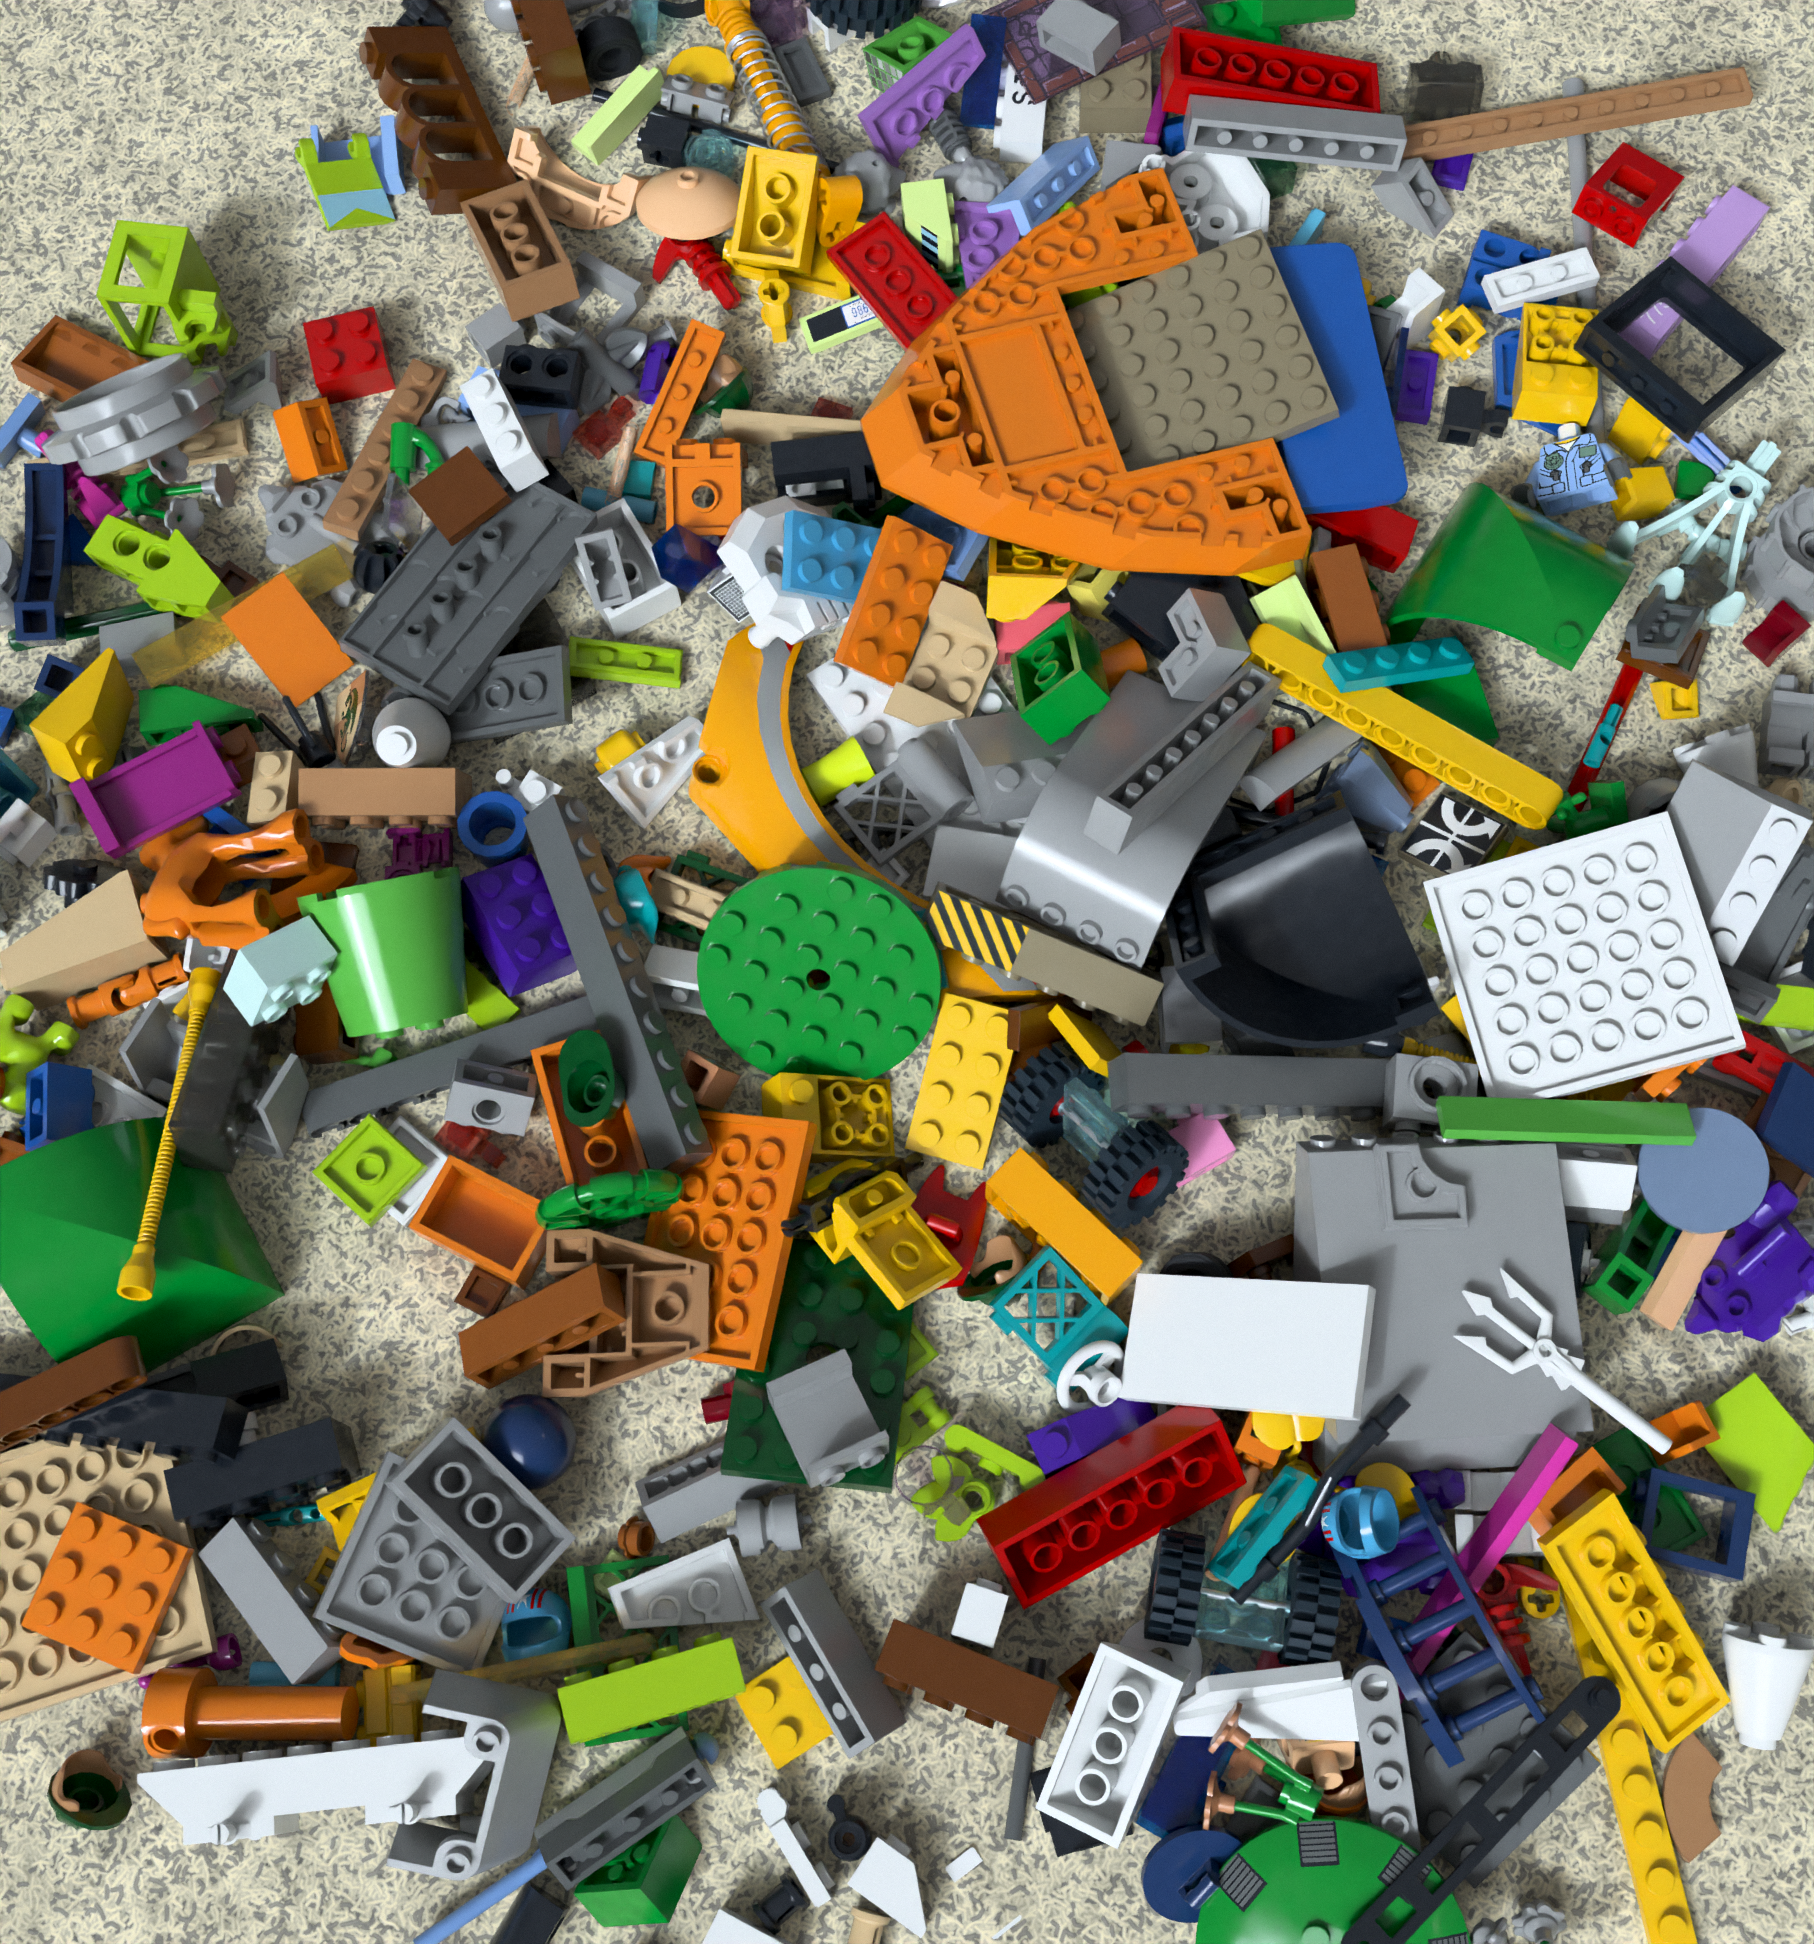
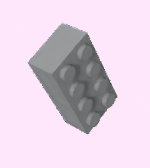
M455 1417L445 1418L383 1482L507 1603L517 1604L576 1539Z

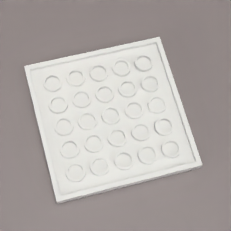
M1668 811L1423 882L1487 1097L1557 1099L1746 1047Z

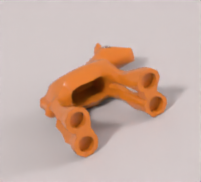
M296 808L282 812L259 829L235 835L207 833L209 822L201 815L144 844L139 852L140 862L143 866L152 869L153 872H157L149 892L143 893L140 898V909L145 916L142 923L144 933L156 937H174L179 940L199 939L202 946H224L239 950L285 927V923L275 910L270 894L263 887L247 891L228 903L214 905L218 901L223 887L231 882L249 879L288 878L301 875L319 876L325 865L324 850L321 843L311 837L308 816L303 809ZM274 849H286L270 857H239V855L260 853ZM222 923H237V924H236V925H225V924H222Z

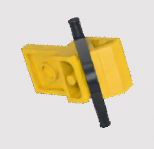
M913 1152L905 1158L889 1156L875 1164L853 1158L844 1161L806 1181L802 1200L798 1205L799 1213L781 1222V1227H785L781 1230L787 1237H793L802 1230L808 1231L834 1264L854 1255L898 1310L903 1309L954 1279L962 1270L959 1263L911 1207L917 1196L907 1185V1174L924 1166V1162H921L924 1159L919 1152Z

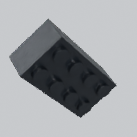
M331 1417L241 1445L238 1448L235 1460L217 1458L216 1464L192 1461L164 1470L174 1521L188 1524L192 1529L203 1527L204 1532L222 1529L229 1522V1518L244 1514L245 1518L248 1519L271 1512V1504L284 1500L286 1505H295L308 1501L312 1498V1491L326 1487L327 1492L337 1491L352 1484V1478L362 1475L351 1427Z

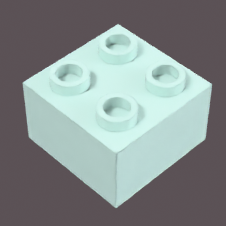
M308 915L240 948L223 989L251 1027L264 1020L267 1023H271L282 1017L289 1007L299 1002L301 1005H307L321 995L323 983L330 976V969L338 953Z

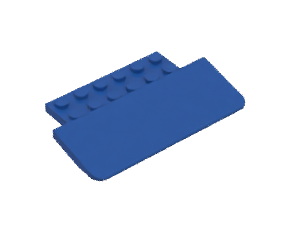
M1337 242L1269 247L1340 415L1336 419L1275 443L1304 515L1363 510L1400 501L1407 493L1408 481L1354 251L1349 246Z

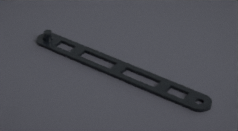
M1590 1676L1583 1679L1344 1933L1341 1944H1359L1361 1941H1366L1369 1944H1405L1618 1714L1621 1707V1696L1616 1685L1603 1676ZM1573 1710L1588 1727L1564 1751L1549 1734ZM1534 1751L1546 1763L1549 1769L1499 1821L1484 1804ZM1468 1822L1483 1840L1431 1894L1416 1876ZM1401 1894L1416 1912L1390 1938L1375 1920Z

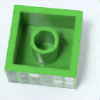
M916 16L865 46L863 52L871 85L884 93L948 39L952 33L920 16Z

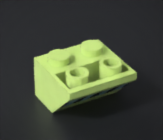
M944 178L900 183L904 235L926 261L933 265L935 271L942 269L944 273L953 272L956 264H960L958 252L959 233L957 223H954L953 215H955L953 194L946 193Z

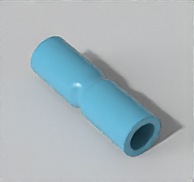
M586 486L582 494L581 505L589 510L598 511L618 500L609 502L606 500L608 491ZM629 495L621 496V498L625 499L638 521L654 524L658 512V502Z
M254 1661L250 1667L249 1684L250 1686H340L341 1664L336 1662L316 1684L292 1685L276 1662Z

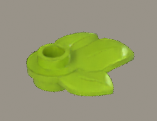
M935 1456L931 1459L935 1482H930L920 1488L911 1497L910 1503L921 1515L937 1520L935 1525V1539L937 1541L953 1542L966 1536L977 1518L993 1510L995 1496L987 1482L979 1478H973L970 1468L964 1461L951 1456ZM970 1492H977L981 1495L982 1503L979 1507L971 1508L966 1504L965 1499Z

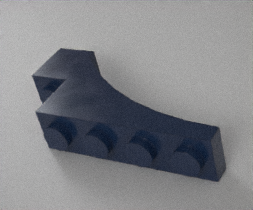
M24 463L25 535L21 579L17 600L14 602L16 641L27 647L66 645L64 614H74L66 465Z

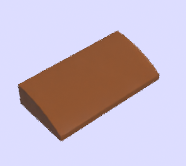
M55 315L11 362L18 381L63 403L106 379L149 361Z

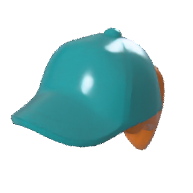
M633 855L619 863L618 876L613 880V885L620 904L626 913V920L630 930L642 932L650 943L654 945L656 944L654 937L658 923V911L651 897L652 885L649 881L656 868L664 871L670 865L672 859L670 856Z

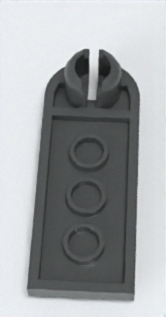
M558 645L496 657L488 666L487 674L450 716L439 710L451 732L450 745L573 724L569 648ZM398 685L391 688L384 695L381 707L385 708L396 700L419 697L412 694L410 690H406Z

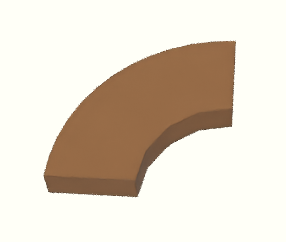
M1693 1732L1674 1747L1662 1777V1806L1670 1838L1677 1852L1686 1863H1690L1722 1834L1712 1818L1709 1801L1713 1781L1722 1770V1766Z

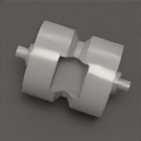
M796 1493L776 1495L775 1498L771 1499L769 1506L766 1507L756 1498L736 1501V1521H734V1526L726 1527L727 1535L735 1534L736 1538H739L742 1557L762 1555L763 1552H767L769 1545L775 1543L777 1548L783 1552L800 1550L803 1548L801 1529H804L805 1524H812L811 1515L803 1516V1513L799 1512Z

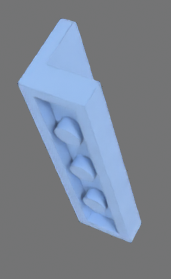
M1089 136L1053 144L986 206L988 213L1011 209L1021 236L1026 235L1034 227L1045 222L1100 170Z

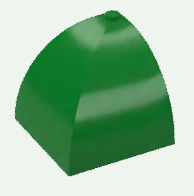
M1473 482L1469 483L1459 495L1384 614L1381 624H1386L1389 629L1390 645L1412 642L1425 620L1430 617L1453 619L1480 625L1511 636L1536 648L1535 653L1572 672L1637 564L1483 483Z
M166 1117L134 1119L93 1128L54 1141L0 1166V1285L27 1326L58 1364L113 1338L132 1335L138 1337L146 1372L149 1373L285 1295L197 1124L184 1119L182 1121L154 1244L156 1250L154 1265L157 1277L153 1295L148 1300L136 1301L126 1299L117 1293V1285L121 1270L130 1259L134 1245L138 1243V1235L141 1229L145 1205L147 1204L146 1201L149 1195Z

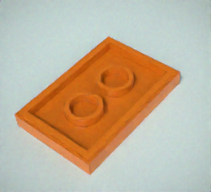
M280 572L220 616L282 696H289L295 707H298L354 665L348 655L341 651L338 642L283 572Z

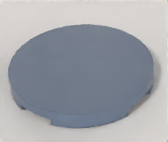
M1689 1108L1697 1136L1693 1145L1641 1144L1636 1161L1638 1165L1637 1178L1639 1187L1649 1208L1670 1226L1694 1234L1726 1231L1748 1219L1761 1204L1769 1183L1768 1158L1757 1135L1737 1117L1712 1108Z

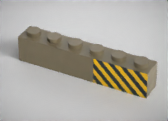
M938 881L922 917L924 924H928L938 949L946 950L948 946L962 952L961 956L973 964L983 965L984 962L999 967L998 971L1010 979L1020 981L1023 977L1036 982V987L1049 995L1058 996L1059 992L1074 998L1073 1002L1083 1009L1095 1011L1096 1007L1111 1013V1019L1125 1026H1132L1133 1023L1145 1026L1164 986L1162 975L1158 971L1143 966L1141 971L1044 924Z

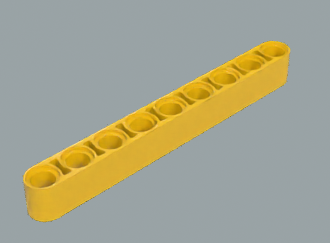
M1267 623L1260 624L1247 640L1252 653L1241 664L1242 667L1248 661L1252 662L1282 680L1278 689L1530 830H1542L1546 827L1562 801L1563 791L1551 779L1385 687L1340 693L1322 666L1327 655L1278 627Z

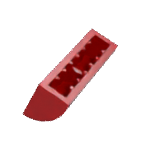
M1387 506L1305 515L1308 525L1312 526V532L1317 527L1331 532V548L1356 543L1360 557L1364 556L1369 565L1393 574L1406 559L1419 520Z

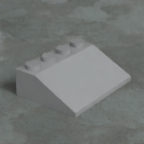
M1019 710L953 720L952 727L983 824L1028 817L1049 778L1095 715L1087 717L1076 726L1070 735L1065 738H1059L1050 746L1020 717Z
M1692 759L1665 812L1668 811L1717 959L1733 967L1813 823L1811 810Z

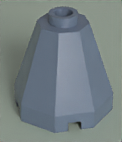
M1363 739L1347 754L1352 759L1351 762L1347 760L1343 765L1340 763L1315 799L1318 801L1340 790L1358 827L1380 833V831L1389 832V835L1395 830L1401 833L1414 817V814L1410 812L1414 802L1378 749Z

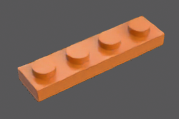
M691 319L634 449L635 456L649 462H655L656 465L665 468L664 444L676 445V440L682 439L726 339L725 332Z

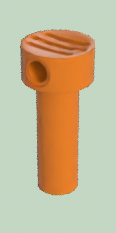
M165 1667L159 1669L153 1675L146 1690L141 1724L143 1743L148 1754L153 1758L197 1759L206 1754L213 1740L349 1741L354 1736L357 1728L359 1700L357 1691L353 1686H220L214 1672L208 1667Z

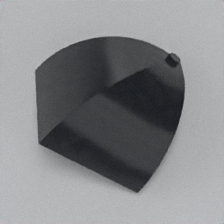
M1340 790L1193 859L1165 915L1175 970L1185 986L1215 1016L1251 1036L1292 1047L1339 1048L1379 1040L1412 1026L1423 1025L1432 1017L1441 1014L1403 922Z

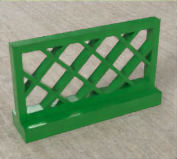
M669 1554L566 1568L577 1674L591 1671L592 1678L603 1676V1670L614 1655L621 1661L628 1659L618 1650L633 1630L653 1645V1648L641 1664L649 1661L652 1655L651 1652L665 1648L661 1643L668 1634L670 1646L677 1645L680 1653L677 1626H668L658 1641L641 1628L628 1629L615 1647H612L599 1635V1625L607 1614L611 1612L617 1618L618 1616L612 1601L609 1604L595 1593L593 1575L612 1573L624 1582L628 1578L619 1571L635 1569L629 1577L631 1579L636 1577L642 1568L662 1566L669 1563ZM596 1601L606 1608L599 1618L597 1616ZM601 1645L611 1652L604 1662H602ZM687 1711L678 1713L679 1723L661 1726L656 1721L649 1722L653 1726L652 1728L636 1730L638 1726L632 1727L626 1732L613 1733L584 1742V1748L667 1735L680 1726L685 1731H689Z

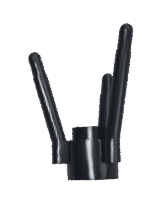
M320 692L315 693L314 698L323 734H320L317 730L309 731L290 697L285 695L282 698L290 716L302 735L298 740L299 748L264 713L258 714L265 727L289 751L293 750L305 767L322 768L336 759L334 752L337 750L335 739L333 738L327 711Z

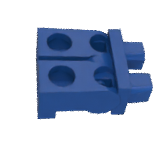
M1481 229L1456 305L1460 306L1463 304L1466 308H1471L1474 305L1492 310L1481 286L1484 275L1548 258L1552 250L1541 247L1539 251L1532 245ZM1558 297L1536 302L1534 304L1556 306ZM1523 306L1498 314L1507 318H1517L1516 320L1521 321Z

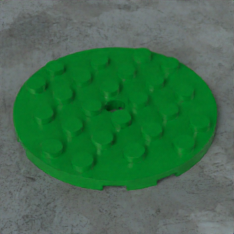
M817 861L816 865L792 866L791 863L776 866L760 872L758 877L741 887L737 886L724 898L708 922L697 959L698 989L702 1004L713 1027L739 1056L772 1076L784 1072L860 1077L865 1081L890 1070L909 1056L929 1031L937 1012L942 984L939 950L928 924H924L912 908L910 900L886 881L871 873L852 866L825 861ZM813 969H821L828 973L830 980L814 985V981L809 977L808 973Z

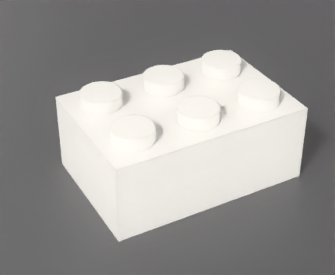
M624 498L595 512L598 518V525L593 530L597 531L612 527L632 597L631 602L599 610L616 640L682 605L675 581ZM578 552L570 563L591 597Z

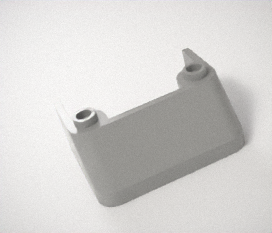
M153 997L118 1050L140 1092L168 1108L188 1021L180 1019L176 1022L171 1020L162 1001ZM201 1039L183 1119L265 1155L282 1159L292 1144L309 1088V1083L299 1057L290 1053L283 1066L274 1065L271 1071L267 1072L205 1046Z
M436 1669L422 1713L467 1722L464 1744L468 1752L478 1759L495 1762L478 1835L420 1822L411 1825L399 1824L386 1866L459 1881L514 1860L525 1854L529 1849L560 1728L562 1708L558 1699L546 1692Z

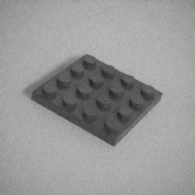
M1465 1628L1425 1668L1422 1674L1427 1673L1428 1676H1431L1486 1647ZM1498 1663L1438 1693L1439 1699L1435 1701L1444 1716L1450 1713L1456 1716L1514 1687L1502 1664ZM1405 1698L1400 1704L1418 1830L1429 1843L1539 1727L1541 1723H1537L1525 1703L1464 1733V1739L1458 1741L1465 1761L1450 1768L1422 1727L1421 1721L1424 1718L1413 1700L1407 1701ZM1539 1701L1538 1703L1543 1714L1547 1718L1552 1712ZM1562 1722L1549 1734L1564 1751L1577 1739ZM1355 1741V1756H1360L1359 1741ZM1587 1747L1465 1878L1474 1889L1601 1765L1600 1760ZM1533 1751L1484 1805L1500 1821L1549 1767ZM1467 1822L1439 1853L1456 1869L1483 1838Z

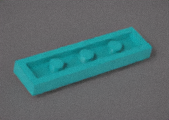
M1450 636L1327 654L1322 666L1340 693L1469 674L1475 662L1458 638Z

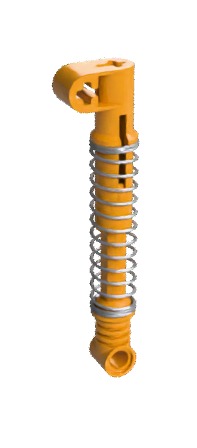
M705 0L707 21L710 26L718 27L725 41L724 51L730 65L733 66L734 74L738 76L737 81L743 86L742 91L748 97V104L753 107L752 112L754 116L758 117L757 123L763 128L762 133L764 137L768 138V146L773 150L789 152L791 147L799 148L805 154L819 157V169L822 172L818 177L816 235L821 245L826 247L836 245L851 234L861 210L863 191L860 180L854 174L831 177L827 162L822 157V152L817 146L814 136H812V131L807 125L804 115H802V110L797 104L794 94H792L790 85L787 83L779 63H777V58L772 52L765 34L755 26L750 16V1ZM766 52L769 53L768 59L764 57ZM769 62L774 64L773 69H770ZM736 67H743L740 73L737 72ZM774 72L778 74V79L774 78ZM741 77H747L745 83H742ZM778 83L783 84L782 90H780ZM746 87H752L749 94L746 91ZM783 93L788 94V99L784 98ZM751 98H757L754 104H752ZM756 108H762L760 114H757Z

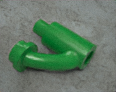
M406 422L391 424L389 469L395 472L394 484L397 486L410 485V473L416 472L417 446L425 452L430 462L425 464V470L428 471L427 476L445 463L433 439L415 424Z

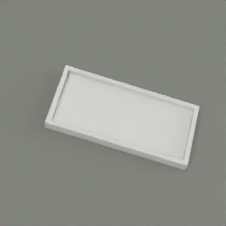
M1137 1273L1121 1376L1122 1388L1119 1391L1118 1397L1126 1401L1360 1421L1376 1289L1370 1285Z

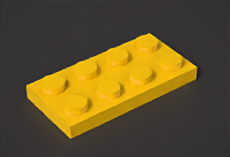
M945 992L905 1149L976 1169H984L1001 1106L1000 1100L1002 1095H1004L1015 1052L1014 1050L1007 1049L1008 1010L1010 1008Z

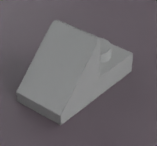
M272 350L265 352L225 378L228 383L227 388H225V411L232 414H240L257 402L266 404L274 409L282 408V376L276 352Z

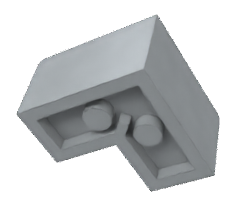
M1188 588L1166 613L1180 643L1162 662L1158 670L1172 698L1203 702L1233 674L1252 652L1225 597L1219 593Z

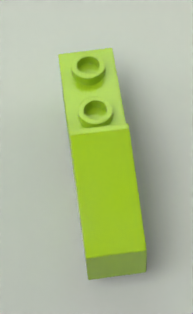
M107 514L83 550L101 569L138 585L136 592L151 608L158 611H173L177 615L220 623L222 620L220 616L228 611L235 600L231 592L177 529L174 530L169 538L157 530H154L152 534L144 531V528L139 523L129 517H124L123 520Z

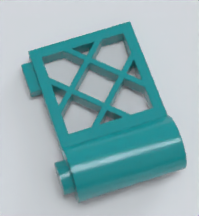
M1045 1245L988 1304L994 1310L989 1318L1005 1335L1008 1336L1013 1331L1037 1356L1047 1370L1043 1377L1054 1389L1057 1387L1058 1377L1062 1368L1080 1348L1100 1340L1112 1341L1119 1345L1128 1335L1129 1329L1123 1321L1094 1295L1052 1247ZM1049 1260L1057 1268L1056 1287H1037L1038 1270ZM1065 1278L1072 1286H1065ZM1029 1281V1287H1023ZM1016 1293H1028V1316L1013 1317L1004 1305ZM1037 1293H1056L1055 1316H1036ZM1065 1293H1080L1088 1304L1076 1316H1064ZM1064 1322H1070V1323L1064 1328ZM1020 1323H1028L1027 1331L1022 1327ZM1036 1323H1055V1338L1043 1349L1036 1342ZM1103 1353L1088 1358L1076 1371H1084L1089 1366L1094 1365ZM1069 1386V1391L1074 1393L1079 1386Z

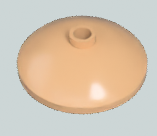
M697 166L673 168L657 174L640 189L636 198V211L641 223L650 231L660 236L678 240L709 238L728 230L736 223L741 189L729 177L710 168Z

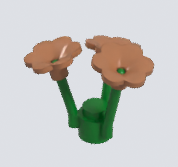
M1237 1701L1211 1739L1208 1751L1213 1754L1226 1741L1234 1744L1237 1748L1232 1753L1229 1761L1231 1768L1228 1772V1778L1236 1781L1239 1777L1244 1778L1250 1769L1260 1775L1268 1774L1284 1784L1278 1802L1286 1805V1808L1284 1810L1236 1800L1235 1795L1221 1793L1217 1783V1771L1211 1770L1204 1809L1203 1829L1209 1830L1211 1821L1218 1811L1234 1814L1235 1810L1280 1819L1295 1827L1300 1818L1311 1822L1321 1801L1324 1788L1313 1783L1314 1780L1299 1774L1261 1747L1260 1742L1262 1738H1250L1251 1734L1238 1725L1239 1714L1243 1704Z

